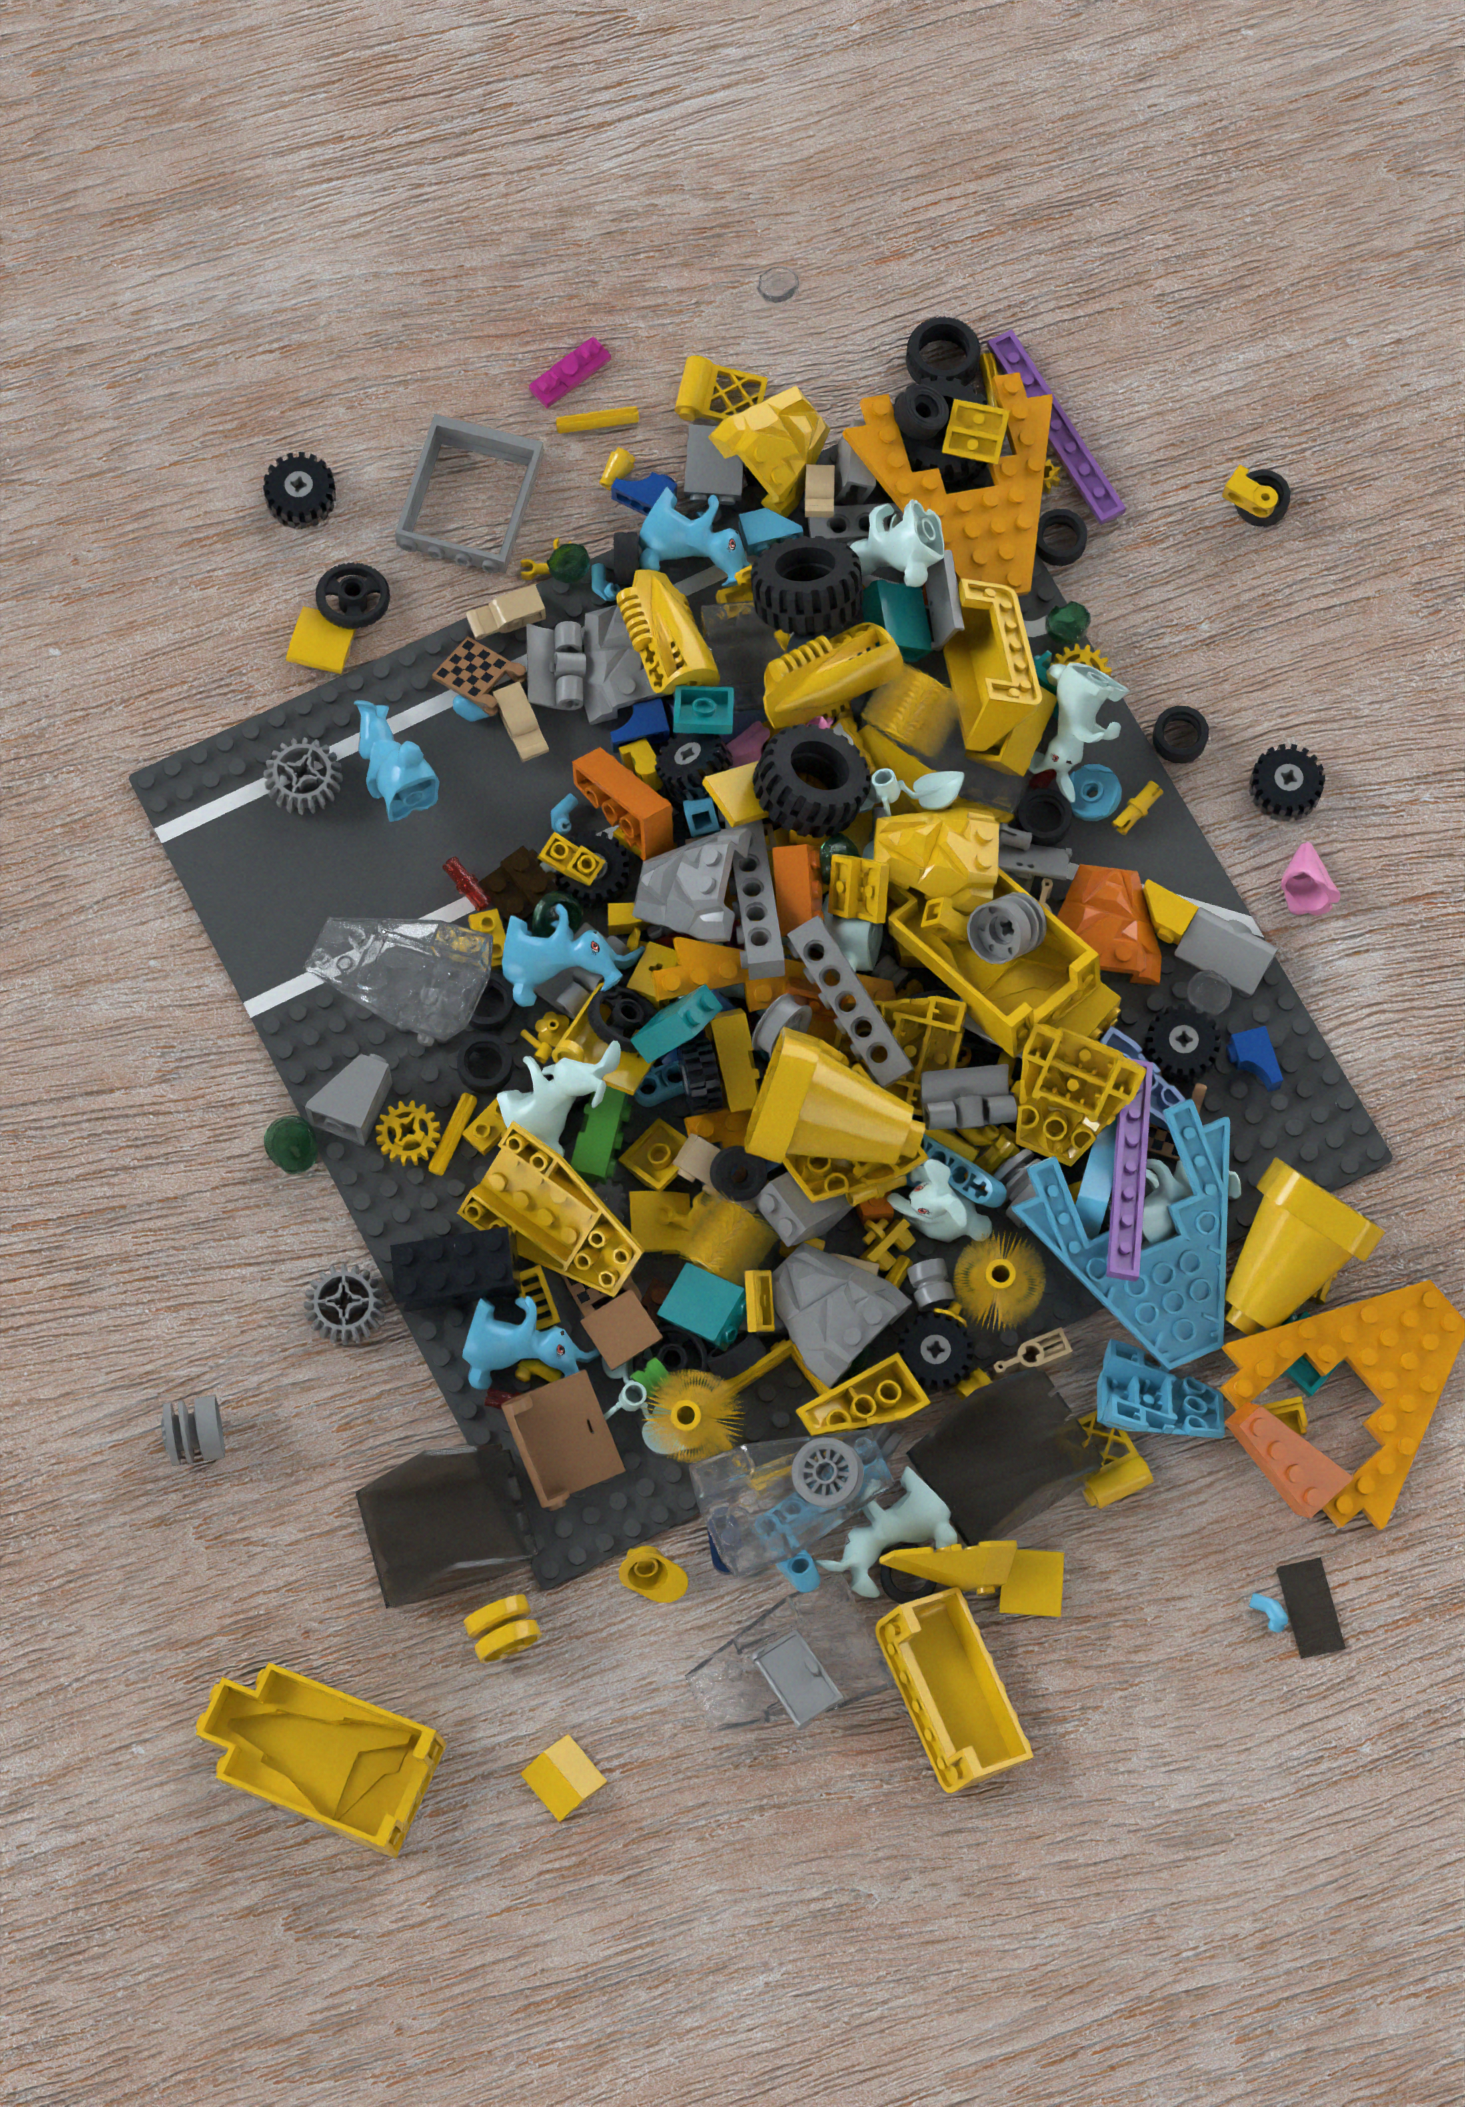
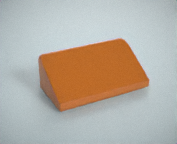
M789 976L784 994H792L795 1003L800 1006H810L812 1009L811 1019L835 1024L834 1020L838 1018L835 1012L833 1017L821 1014L822 1012L834 1010L832 1007L827 1010L818 996L822 990L817 982L811 984L809 980ZM844 997L841 1001L842 1009L843 1005L847 1002V997Z

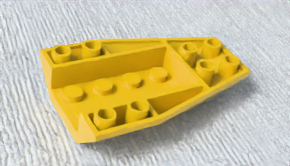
M515 1121L511 1122L498 1144L501 1150L481 1183L470 1190L457 1214L480 1231L508 1226L516 1235L518 1255L609 1296L616 1297L645 1250L560 1154Z

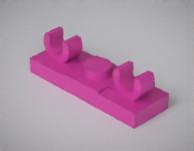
M593 336L529 384V390L548 409L611 360V354Z

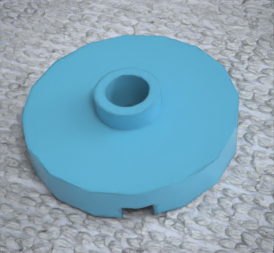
M1087 764L1069 775L1075 791V802L1070 803L1072 814L1075 817L1084 821H1099L1108 817L1117 809L1121 800L1122 788L1117 776L1108 767L1100 764ZM1092 791L1098 792L1097 796L1093 798L1089 797V794Z

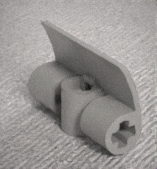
M564 621L558 623L555 629L551 630L527 623L528 701L535 705L553 709L576 710L583 706V679L586 671V656L582 653L581 625L573 621Z
M1200 907L1174 955L1252 996L1279 948L1253 935L1250 928L1237 920L1227 921Z
M585 922L576 932L573 940H576L587 930L595 929ZM600 934L617 955L625 956L630 953L628 947L618 938L611 935L606 938ZM580 966L571 967L534 988V991L560 1012L575 1019L598 984L605 982V979L602 975L588 972Z
M1008 1064L922 1072L921 1105L923 1123L926 1124V1130L956 1127L958 1129L984 1127L987 1124L1015 1122L1017 1106L1013 1095H1009Z

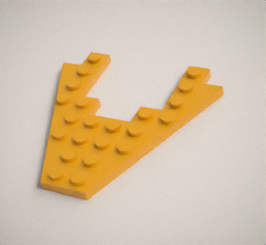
M1020 372L994 376L990 382L998 408L1010 410L1006 435L1012 455L1000 457L998 465L988 463L994 486L946 494L939 468L912 472L899 426L895 421L889 394L862 398L859 404L866 425L846 428L842 433L844 439L903 514L904 508L913 499L922 505L925 512L931 509L939 516L944 550L952 551L957 583L959 584L961 578L1001 584L1013 589L1017 596L1028 595L1032 584L1053 401L1052 394L1027 398Z
M682 937L673 939L679 966L651 972L657 1002L685 996L704 984L710 990L743 984L749 1012L768 1009L776 999L784 995L789 976L808 980L803 972V968L807 967L805 963L784 959L785 976L749 980L748 969H742L740 951L745 950ZM831 971L825 977L828 985L836 986L840 981L831 974ZM856 974L872 1001L897 1000L892 981ZM852 995L846 996V1004L856 1003V1000ZM834 1011L822 1012L821 1014L833 1017ZM811 1019L806 1033L823 1040L833 1047L838 1027L834 1023ZM753 1108L732 1113L728 1109H723L718 1112L684 1118L688 1137L693 1133L709 1143L719 1142L721 1150L736 1145L745 1147V1133Z
M1426 1280L1224 1344L1221 1348L1239 1370L1218 1389L1238 1410L1245 1402L1251 1403L1302 1355L1322 1377L1327 1375L1344 1359L1382 1403L1378 1409L1362 1422L1382 1447L1351 1474L1354 1479L1321 1509L1338 1528L1343 1527L1361 1510L1379 1531L1386 1526L1463 1343L1465 1338V1319L1431 1280Z

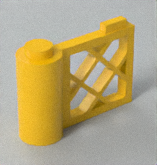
M689 356L685 361L675 412L685 421H694L702 417L722 422L725 418L730 417V414H738L737 410L746 405L749 407L753 406V401L757 400L756 405L763 402L768 378L715 365L711 360L702 356ZM717 374L729 377L733 385L722 390L716 382ZM748 382L760 385L759 393L749 397L742 386ZM737 389L744 401L732 406L726 394ZM719 398L727 407V410L722 413L709 410L710 404Z
M1097 1411L1056 1430L1058 1437L1054 1438V1442L1062 1456L1069 1455L1086 1485L1083 1494L1089 1506L1095 1505L1100 1510L1152 1484L1154 1480L1147 1463L1138 1454L1126 1431L1112 1428L1110 1434L1093 1429L1097 1420ZM1115 1430L1120 1437L1114 1435ZM1079 1431L1086 1433L1087 1437L1084 1446L1080 1447L1071 1444L1066 1435ZM1091 1435L1108 1440L1104 1453L1087 1449ZM1111 1442L1125 1445L1129 1454L1121 1458L1108 1455ZM1076 1452L1081 1453L1080 1459L1077 1456ZM1085 1454L1102 1459L1100 1467L1087 1473L1082 1464Z

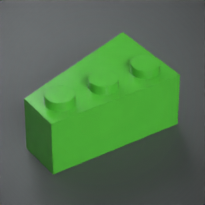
M606 1086L602 1102L594 1109L592 1108V1101L596 1092H591L589 1103L585 1105V1117L581 1131L578 1133L571 1167L583 1180L601 1185H606L607 1178H613L617 1160H614L613 1156L615 1149L621 1150L625 1132H621L623 1121H629L632 1111V1105L628 1104V1094Z

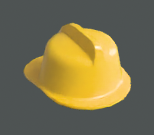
M647 1545L635 1549L630 1548L627 1552V1558L622 1562L618 1570L619 1579L624 1586L659 1603H670L678 1600L685 1594L688 1588V1576L684 1569L665 1558L662 1552L653 1546Z

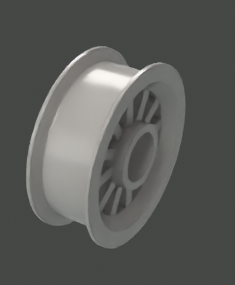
M787 993L780 996L769 1006L759 1020L752 1037L753 1049L766 1051L771 1059L775 1044L783 1027L806 1033L812 1018L811 1007L808 1005L800 1006L795 1003L792 994Z
M818 1438L805 1444L797 1453L792 1465V1480L797 1492L806 1501L818 1507L833 1509L848 1504L857 1496L864 1480V1467L857 1452L849 1445L834 1438ZM815 1456L818 1457V1459H819L818 1462H816L815 1460H813V1458H814ZM810 1463L814 1465L813 1469L808 1468ZM832 1465L834 1474L830 1480L824 1481L822 1471L825 1467ZM849 1468V1472H843L842 1470ZM807 1474H813L812 1477L807 1478ZM843 1477L848 1478L846 1483L842 1481ZM838 1484L843 1487L840 1491L837 1487Z

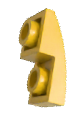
M556 832L551 835L537 857L559 872L588 886L591 885L606 862L582 845L577 847Z

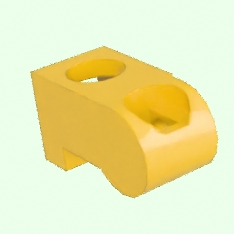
M1239 464L1225 485L1221 497L1257 517L1266 518L1270 516L1278 500L1276 490L1270 486H1261L1248 478L1249 469Z
M646 738L619 747L624 767L633 772L635 771L637 777L645 784H649L654 791L663 786V782L655 770V765L657 764L655 761L656 755Z
M946 896L927 900L921 928L952 945L969 942L967 924L970 916L964 917V915L953 910V901Z

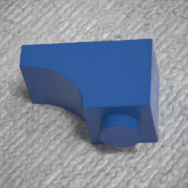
M654 472L649 477L640 481H625L616 478L611 486V499L648 516L666 487L677 498V483L665 474L658 475Z
M661 698L633 704V715L630 720L621 728L610 732L613 754L619 752V747L643 738L647 739L649 745L669 740V726Z
M1266 1026L1232 1034L1226 1046L1229 1062H1234L1237 1071L1247 1070L1259 1077L1265 1084L1268 1092L1279 1090L1283 1083V1077Z

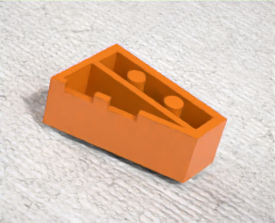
M803 844L772 848L777 917L781 937L789 938L788 933L817 915L825 922L822 911L824 848Z

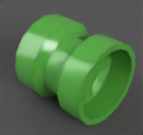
M655 1357L647 1362L644 1372L637 1370L630 1375L631 1380L645 1387L647 1400L655 1396L658 1387H664L666 1382L669 1385L670 1380L672 1381L666 1368Z

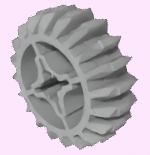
M306 737L302 739V744H297V741L292 738V746L287 747L286 744L281 743L280 748L282 752L273 750L271 754L274 760L266 761L268 769L263 772L264 778L267 779L264 783L265 788L270 790V799H277L278 807L281 808L287 804L286 808L289 813L296 807L300 815H303L304 808H309L310 812L314 814L315 806L319 805L320 808L325 809V799L333 802L335 797L332 792L340 791L341 788L338 783L343 781V776L339 773L342 770L341 763L336 762V753H329L330 749L327 744L320 747L319 741L315 739L310 745ZM301 759L299 762L292 763L295 760ZM314 761L319 762L326 769V777L320 776V773L314 770ZM281 775L286 776L287 780L292 782V792L284 788L280 783ZM314 789L312 792L305 793L308 790Z
M344 1263L341 1266V1272H337L336 1268L331 1266V1275L329 1276L325 1272L320 1271L319 1276L322 1281L312 1280L310 1283L315 1290H306L305 1292L306 1297L310 1299L304 1302V1308L310 1310L305 1316L307 1321H313L311 1329L313 1331L321 1329L319 1336L322 1339L331 1334L330 1342L332 1344L337 1342L338 1337H341L343 1345H348V1337H353L355 1343H359L360 1338L358 1334L363 1333L365 1337L369 1338L371 1334L368 1327L370 1326L373 1329L379 1328V1323L374 1318H384V1312L380 1310V1308L386 1306L385 1300L380 1298L384 1295L383 1288H376L379 1284L377 1278L369 1280L370 1272L368 1270L363 1271L359 1275L360 1269L357 1265H354L351 1272H348L347 1264ZM349 1284L362 1288L369 1298L362 1299V1296L353 1295L350 1292ZM339 1285L338 1292L335 1295L322 1300L331 1288ZM344 1293H346L347 1300L349 1301L347 1309H345V1316L340 1306L343 1304ZM368 1309L359 1321L351 1324V1318L354 1314ZM328 1310V1313L337 1314L340 1319V1325L326 1320L320 1311Z

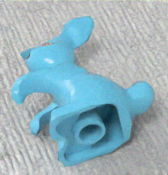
M666 487L649 512L639 534L638 544L643 551L639 557L641 570L651 569L658 571L660 569L659 562L663 560H676L691 556L709 557L718 568L728 575L727 581L722 586H737V580L734 578L735 573L752 564L747 562L738 531L728 528L719 532H713L712 522L719 506L717 497L714 494L711 495L708 499L709 509L705 513L703 511L696 512L698 519L690 520L674 510L677 498Z
M363 700L354 701L361 714L358 750L363 759L370 760L366 777L367 788L373 798L379 799L384 797L389 821H398L407 817L413 810L422 811L436 804L440 781L430 764L423 758L424 754L418 745L410 741H406L401 745L394 741L393 733L386 721L389 707L386 705H374Z
M558 904L555 911L559 915V921L555 920L550 924L556 930L549 938L532 937V932L527 930L526 922L514 915L510 916L502 958L503 974L506 980L514 986V1001L522 1007L532 1006L536 1000L534 988L571 967L580 966L588 972L602 975L605 982L601 991L609 990L623 977L617 968L626 970L633 966L643 955L645 947L642 946L625 956L617 955L597 930H587L576 940H573L574 933L568 926L567 910L561 904Z
M526 1296V1298L519 1297L515 1301L526 1312V1318L520 1325L494 1320L493 1311L495 1306L483 1297L478 1302L462 1358L470 1364L468 1380L471 1386L478 1390L489 1389L492 1383L490 1371L502 1370L520 1359L538 1358L548 1366L561 1370L564 1373V1377L579 1371L576 1361L588 1363L597 1358L600 1352L597 1347L589 1352L579 1350L563 1328L554 1326L543 1332L536 1330L537 1307L530 1296Z

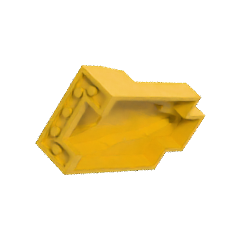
M998 867L997 883L993 888V900L1012 892L1025 893L1031 896ZM888 881L887 895L900 905L888 917L890 935L963 999V1002L967 1003V1014L992 1040L1013 1058L1023 1051L1034 1023L1052 1027L1101 986L1099 954L1039 902L1038 904L1043 909L1047 923L1044 941L1037 949L1003 964H991L981 959L975 953L970 942L952 945L921 928L927 899L924 898L925 893L912 887L906 890Z
M268 1662L265 1669L259 1672L255 1682L256 1690L223 1677L219 1684L213 1686L209 1695L210 1704L206 1712L201 1713L197 1720L196 1735L202 1741L227 1751L226 1755H222L219 1758L215 1769L217 1772L216 1778L222 1784L321 1824L327 1830L394 1859L397 1858L447 1746L446 1741L436 1730Z

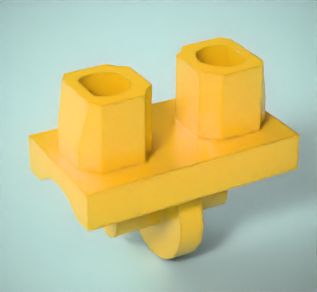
M884 1218L877 1224L868 1220L864 1224V1228L868 1233L862 1240L867 1245L874 1239L876 1240L859 1258L879 1264V1269L882 1272L888 1271L895 1264L896 1259L887 1249L894 1244L901 1252H905L916 1241L907 1229L910 1224L905 1218L901 1221L895 1219L885 1231L883 1229L889 1223Z

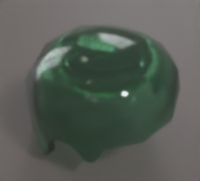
M562 544L547 559V565L550 574L557 581L565 584L574 583L584 578L588 573L590 557L582 544Z
M1069 601L1064 607L1055 605L1045 618V630L1056 643L1076 644L1087 634L1091 623V614L1084 605L1076 601Z

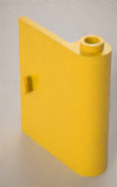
M604 982L597 985L553 1050L552 1058L555 1063L564 1057L594 1065L601 1061L610 1045L604 1043L594 1033L588 1021L587 1010L591 999L602 989ZM601 1003L600 1014L603 1021L606 1022L612 1011L608 1006ZM636 1029L631 1038L640 1030ZM621 1051L620 1062L616 1070L604 1075L601 1080L605 1081L606 1086L634 1095L656 1059L648 1064L642 1055L639 1056L640 1053L638 1052L626 1053Z

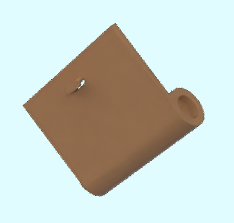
M585 1369L501 1404L542 1508L548 1507L549 1511L557 1510L566 1505L565 1500L570 1497V1494L626 1471Z

